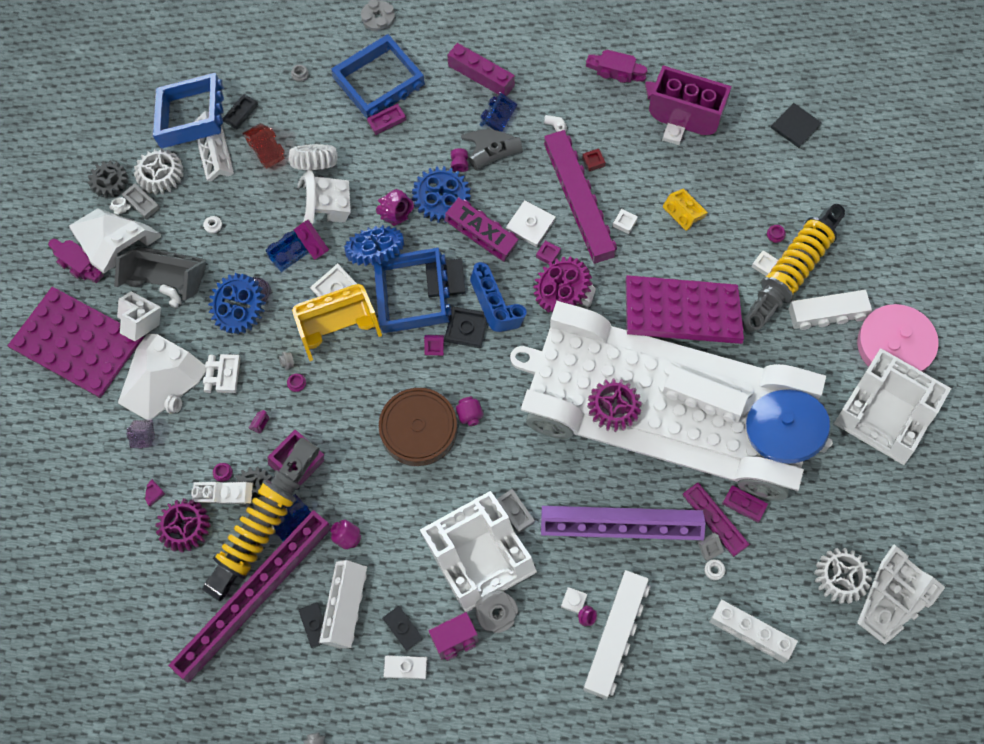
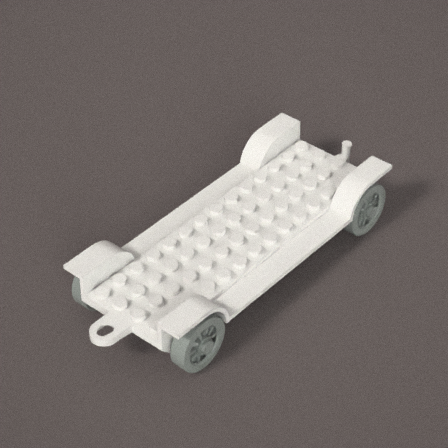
M556 301L552 313L550 330L543 351L519 346L511 352V364L516 369L534 374L530 390L527 389L521 411L528 412L527 425L540 434L558 439H568L575 434L736 481L742 491L764 500L781 501L788 497L790 489L799 490L804 470L802 469L803 461L786 464L760 455L752 447L747 436V415L758 399L778 390L805 392L819 401L824 388L825 375L788 365H769L765 368H760L649 336L628 335L627 330L611 326L605 317L594 311ZM517 353H527L530 359L528 362L522 363L515 356ZM675 366L749 395L738 423L728 422L716 414H707L701 408L689 407L683 401L671 400L665 394H662L672 367ZM613 378L616 380V383H619L622 379L623 385L630 382L629 389L636 388L635 394H640V400L638 401L642 402L640 407L641 414L637 415V422L632 421V427L626 425L624 431L618 427L617 432H614L613 427H610V430L607 431L606 425L599 428L600 421L593 422L594 416L589 415L591 409L587 408L590 402L588 397L592 395V389H597L598 383L603 385L604 380L611 383ZM608 393L604 396H612L614 393ZM621 395V398L624 401L628 402V400ZM615 399V402L612 405V411H614L615 407L617 406V399ZM599 406L602 412L608 415L607 410ZM627 413L617 414L614 418L623 417ZM828 438L820 452L825 453L832 446L831 439Z

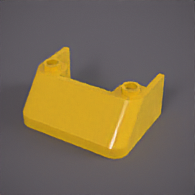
M355 284L299 303L292 309L309 361L313 360L310 349L317 348L322 343L321 336L357 324L360 329L364 330L375 327L378 337L382 336L374 309L364 286L361 284Z

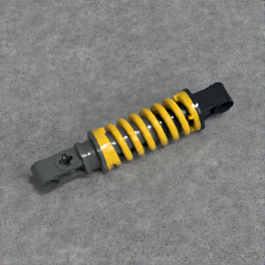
M833 204L825 209L818 218L810 217L806 220L803 229L794 238L792 244L788 246L787 251L782 254V258L777 261L771 272L762 279L761 286L763 289L759 291L758 299L752 304L750 310L742 319L743 331L745 333H753L761 329L774 312L782 307L783 303H790L792 301L794 293L799 290V286L809 276V271L815 268V264L820 261V257L825 254V250L829 249L830 245L837 240L835 228L845 216V209L842 205Z
M300 438L280 471H275L273 480L268 481L264 479L263 484L258 490L262 497L260 500L257 498L252 499V503L256 506L254 509L251 507L246 508V512L250 514L249 517L241 516L240 521L244 523L243 526L236 525L234 527V530L240 536L238 538L231 534L228 536V540L234 543L233 547L223 544L222 549L228 552L227 555L222 551L214 555L213 560L218 566L205 582L202 588L204 592L220 602L229 592L237 576L246 579L251 569L249 562L257 560L255 553H261L263 551L262 544L269 542L267 534H274L275 528L273 525H279L281 523L279 516L287 514L284 506L290 507L296 502V498L292 494L296 488L300 487L299 481L317 457L320 448L305 438ZM293 464L298 467L297 471L292 468Z

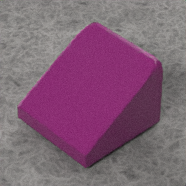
M264 410L257 412L249 429L259 434L262 433L269 421L267 412Z

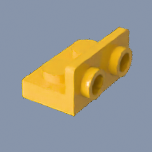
M684 188L671 193L663 204V208L686 231L691 228L694 222L705 218L708 213Z

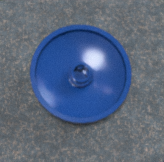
M778 390L764 395L754 403L747 415L746 430L752 447L763 457L779 463H799L814 457L825 446L830 432V420L824 406L813 396L797 390Z

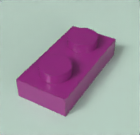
M398 103L367 118V123L375 135L406 121V116Z
M309 220L304 221L293 229L314 260L329 251Z
M733 485L722 503L759 523L768 506L766 502Z

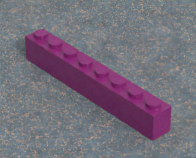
M565 130L544 136L545 149L593 264L614 258L615 251L617 250L616 243L609 236L610 229L603 222V212L597 208L596 196L592 195L590 182L584 177V168L578 163V154L571 147V137L566 135Z

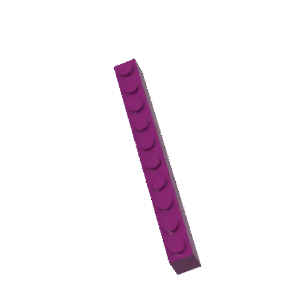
M313 510L168 666L181 679L189 683L331 530L329 523Z

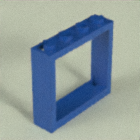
M389 34L331 68L333 79L366 118L393 106L399 100L406 99L410 93L419 91V88L425 85L424 75ZM391 50L413 77L367 105L345 77Z
M216 73L156 88L153 137L160 149L221 134V124H223L222 113H224L222 90L224 87L222 79H219ZM210 91L208 119L169 128L170 101Z
M439 247L395 255V258L389 257V261L383 260L381 264L375 262L374 272L378 321L383 333L449 322V315H452L450 304L447 303L450 293L445 284L448 281L447 271L444 270L446 257L445 254L441 253ZM436 262L441 312L390 321L386 270Z

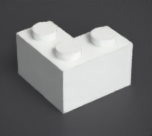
M132 291L119 298L117 317L121 319L120 334L133 341L138 340L159 326L161 307Z

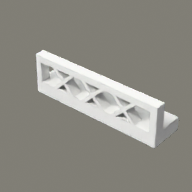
M204 111L194 122L208 119L209 112ZM221 124V134L206 137L205 144V138L197 139L207 181H213L219 174L224 176L234 174Z

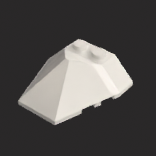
M99 208L69 225L73 235L81 244L84 253L89 257L90 263L103 273L116 266L118 252L137 240L148 246L161 238V234L148 225Z
M147 334L136 348L118 404L147 421H151L165 410L164 403L169 395L174 394L181 398L189 389L199 384L207 369L201 361L183 348L158 334Z
M896 545L892 546L882 560L857 622L883 644H886L904 629L903 624L910 619L915 620L919 616L917 613L924 607L929 608L933 605L945 588L934 577L914 565L908 559L909 556Z

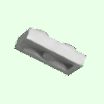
M136 183L121 194L145 219H148L160 209L158 204Z
M513 489L497 498V501L509 517L511 524L518 534L535 523V520Z

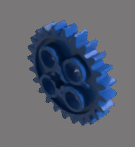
M436 166L435 171L429 168V174L423 171V178L418 176V182H414V189H412V194H414L412 201H416L414 202V207H419L418 213L424 212V218L429 215L430 221L437 218L439 223L441 219H445V214L451 207L446 205V202L454 203L458 197L469 202L471 195H469L471 189L467 188L468 182H463L464 176L458 177L459 171L452 173V168L446 171L445 166H443L442 170H439L438 166ZM430 184H436L437 186H436V187H431V186H429V185H430ZM451 185H452V186H454L455 188H454V189H449L448 186H451ZM434 200L435 203L430 204L427 201Z
M382 225L380 228H377V226L374 229L367 228V231L360 230V234L355 233V237H350V241H346L344 248L348 261H352V264L357 263L359 266L364 263V266H367L371 263L374 266L375 262L381 264L383 260L389 261V257L395 258L394 254H400L399 250H403L405 244L400 230H396V227L391 229V226L384 228V225Z
M235 273L234 276L229 274L228 279L222 278V284L216 283L218 289H212L215 295L210 296L213 302L208 304L213 307L209 311V313L214 314L211 320L216 321L215 326H219L220 330L227 333H246V329L252 330L251 324L257 325L256 318L262 319L259 313L265 311L261 308V305L266 304V302L261 301L265 294L260 293L263 288L258 286L259 282L255 281L253 277ZM228 299L250 305V308L225 303L224 300Z

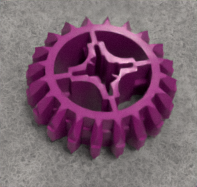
M613 378L611 383L604 380L603 385L598 383L597 389H592V395L588 397L590 402L587 408L591 409L589 415L594 416L593 422L600 421L599 428L606 425L607 431L610 430V427H613L614 432L618 431V427L624 431L626 425L632 427V421L637 422V415L641 414L640 407L642 402L638 401L640 400V394H635L636 388L629 389L630 382L623 385L622 379L619 383H616V380ZM608 393H614L612 396H604ZM621 395L624 396L628 400V402L624 401L621 398ZM615 399H617V406L615 407L614 411H612V405L615 402ZM599 406L607 410L608 415L603 413ZM627 413L623 417L614 418L617 414Z
M183 498L181 504L178 500H175L174 506L168 503L169 509L167 511L165 509L161 510L164 515L157 516V519L161 521L155 525L159 528L156 531V534L160 536L159 541L164 543L166 548L171 547V550L174 552L178 549L183 553L185 547L188 551H191V545L199 548L197 541L205 542L202 535H209L206 529L211 527V524L207 522L210 520L209 515H206L207 510L202 508L200 503L195 504V501L192 499L188 502ZM183 512H193L197 517H185ZM176 515L175 520L170 523L171 519ZM184 521L186 525L182 530L180 526H182L181 523ZM196 527V530L190 535L191 530ZM180 533L183 539L171 538L169 534Z

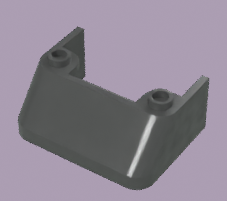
M138 247L116 257L114 287H119L125 283H129V286L140 287L141 284L146 282L157 285L165 284L172 288H177L178 292L182 294V300H188L198 292L206 268V260L173 252Z

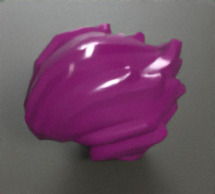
M395 189L378 199L380 205L377 206L376 212L378 215H381V220L395 226L408 220L407 216L414 209V203L402 190Z

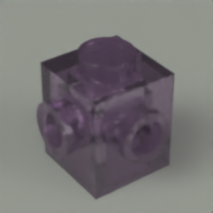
M133 420L130 427L127 428V439H129L130 448H149L155 439L153 420Z

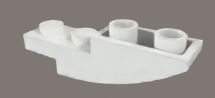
M194 482L191 492L192 500L197 503H251L253 483Z

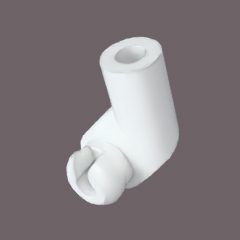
M545 116L544 124L553 125L557 132L562 130L566 132L567 126L562 118Z
M165 284L160 286V293L171 298L169 301L171 307L178 308L179 304L182 303V299L176 289Z

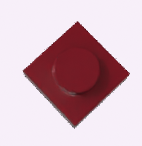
M599 148L582 154L588 172L605 167L606 162Z

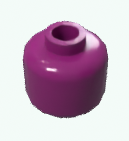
M472 396L459 400L456 412L460 423L468 424L469 427L479 424V420L484 415L480 401L473 399Z
M346 519L334 523L331 527V541L345 550L356 547L361 540L360 529Z

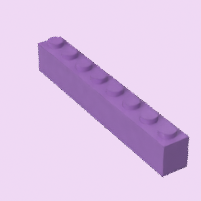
M542 506L541 535L704 540L706 522L703 510Z

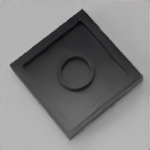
M793 103L772 124L771 129L800 148L821 126L822 122Z
M462 258L446 260L444 270L447 271L448 281L445 284L449 289L450 295L465 294ZM436 262L425 263L428 297H440Z
M452 306V315L449 317L444 342L481 349L487 325L484 312Z

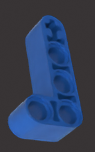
M483 262L476 263L472 270L470 282L489 327L496 332L520 328L527 314L526 308L520 304L506 306L489 266Z

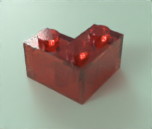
M259 123L242 133L264 168L267 169L285 159L283 155L285 151L280 143L277 144L274 139L276 134L268 125Z

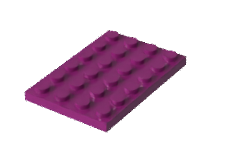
M626 275V324L628 335L743 343L744 335L737 284Z
M51 287L7 346L96 397L101 398L144 337L142 336L136 341L120 334L119 322Z

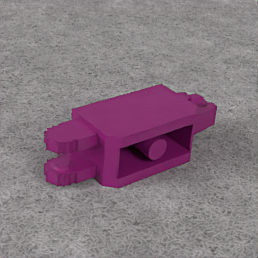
M607 49L602 52L601 56L589 54L586 60V67L596 70L597 75L605 79L613 78L621 83H631V80L644 82L647 78V67L637 64L636 58L632 55Z
M57 239L49 240L48 246L52 249L57 259L56 263L63 269L66 267L70 269L69 272L75 278L81 277L84 280L89 279L98 283L104 276L99 269L90 263L89 257L84 253L82 247L72 240H66L64 243Z

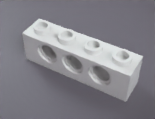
M723 600L718 604L710 620L711 624L783 663L789 660L798 642Z

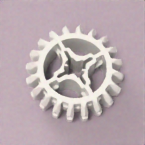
M310 144L294 147L289 151L290 166L294 169L323 170L337 164L336 148L332 145Z
M154 148L152 153L147 151V155H141L142 160H137L138 165L134 166V176L138 185L149 194L153 191L156 195L159 191L164 195V190L166 189L171 192V186L177 188L176 183H181L180 177H183L182 171H184L181 160L175 153H171L169 149L157 151ZM164 163H169L172 165V167H168L167 165H164ZM146 175L153 177V180L146 178Z
M836 548L834 553L828 551L826 556L823 555L820 558L821 562L816 564L819 569L815 570L814 574L820 577L816 578L815 582H822L818 589L823 590L825 588L827 591L824 593V596L827 597L831 594V601L833 602L837 597H839L840 604L844 603L845 600L848 604L852 603L853 599L858 601L860 596L866 595L865 590L870 588L867 582H870L872 577L867 576V574L871 572V569H865L868 563L860 561L862 555H859L857 558L854 556L855 550L848 554L846 548H843L842 552ZM839 561H845V562L851 564L852 566H851V567H847V566H845L842 562H839ZM830 563L832 564V570L834 571V576L831 579H829L828 577V567ZM857 572L859 581L855 588L852 575ZM841 573H849L846 578H838ZM840 584L848 591L840 590L834 585Z

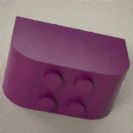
M663 65L651 93L649 112L656 120L662 123L681 126L687 131L701 135H711L718 129L732 86Z

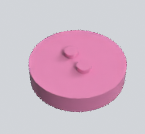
M893 304L880 307L868 315L859 330L857 344L859 353L868 367L881 348L924 372L936 357L938 336L933 324L924 314L909 306Z

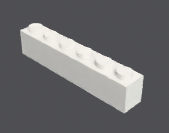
M625 570L583 691L607 699L609 695L613 696L617 683L613 682L615 675L620 676L624 665L620 662L622 655L627 656L631 645L627 643L629 635L634 636L637 624L634 623L635 617H640L644 605L640 604L642 597L647 598L650 586L647 585L648 578Z

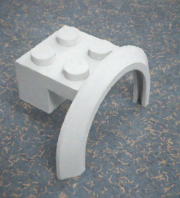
M307 170L298 183V188L302 185L303 188L306 187L304 221L309 220L313 226L314 214L316 212L326 213L327 221L346 222L350 214L349 180L314 177L313 171Z

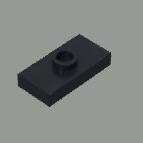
M243 94L222 118L223 122L238 130L257 108L258 102Z
M316 602L298 609L310 647L313 649L323 645L319 643L324 622L319 603Z
M397 606L382 617L406 652L423 640L400 606Z

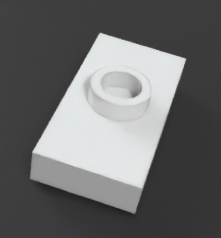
M385 656L384 678L426 679L427 657Z

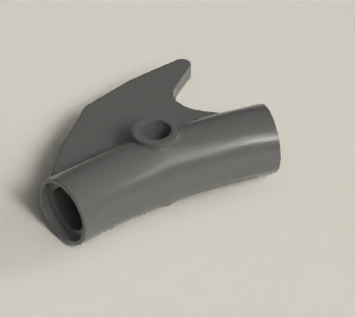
M484 129L461 135L462 140L472 141L476 144L472 155L468 157L470 164L476 171L494 161L523 152L520 137H514L504 132Z

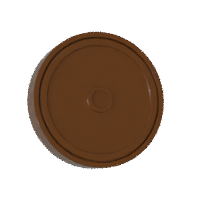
M410 388L394 395L383 407L378 425L379 434L386 451L395 460L410 466L430 465L442 459L453 447L458 429L456 414L450 402L440 393L428 388Z

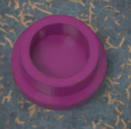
M773 225L769 227L767 238L771 242L779 243L784 240L786 233L782 226Z
M292 374L287 380V386L292 392H300L306 387V379L301 374Z
M219 463L213 469V477L218 482H226L233 475V470L227 463Z
M586 605L579 611V623L582 626H591L595 623L597 612L593 607Z

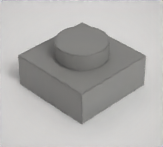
M716 533L707 536L704 540L698 541L701 554L706 561L724 552L719 536Z

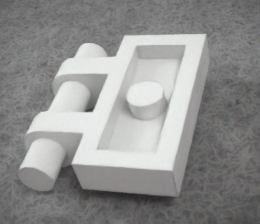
M220 354V361H216L215 355H209L208 361L205 363L207 370L206 377L203 378L204 392L211 393L212 386L216 385V391L219 393H236L241 357L239 355ZM218 369V376L213 377L214 370Z

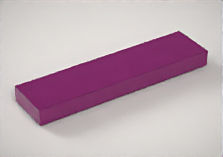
M698 482L682 494L694 510H703L705 524L713 533L719 536L720 542L733 557L750 545Z

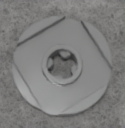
M369 0L368 4L361 11V19L364 26L371 31H381L382 29L389 28L395 20L393 6L385 1ZM380 13L382 16L375 18V14Z
M504 591L489 592L476 603V618L485 630L501 633L508 630L514 624V618L518 612L517 604ZM495 608H501L498 616L492 614Z

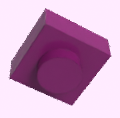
M545 240L536 253V258L547 264L549 262L553 264L561 253V248Z
M425 335V355L444 356V335Z

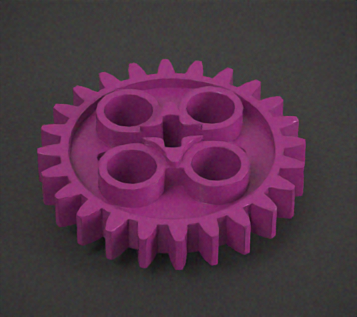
M570 256L567 260L565 257H562L561 261L556 258L555 264L549 262L550 267H543L544 273L539 272L540 279H535L538 285L533 286L536 290L533 294L537 297L535 300L548 313L550 311L553 313L556 301L576 306L577 303L583 304L582 298H588L585 293L591 292L588 286L593 284L590 281L592 276L589 273L590 270L578 258L574 260Z

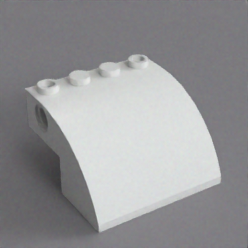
M880 348L834 424L891 457L893 460L905 465L914 453L927 427L938 414L951 388Z
M491 491L420 530L434 559L465 612L475 608L476 603L487 593L497 590L505 591L537 573L531 556L514 533L509 517Z

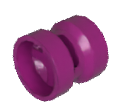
M462 148L453 149L451 151L452 171L466 172L468 170V151Z

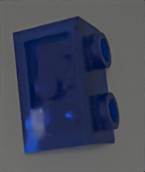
M499 93L488 102L489 108L488 110L485 109L481 114L480 118L482 120L479 125L482 127L486 124L493 130L502 132L518 104L504 94Z
M294 230L286 233L276 243L270 244L265 250L270 261L280 272H283L309 253Z
M296 494L293 495L296 498V502L290 507L284 506L287 514L279 516L281 523L273 525L275 533L283 542L311 513L309 508Z

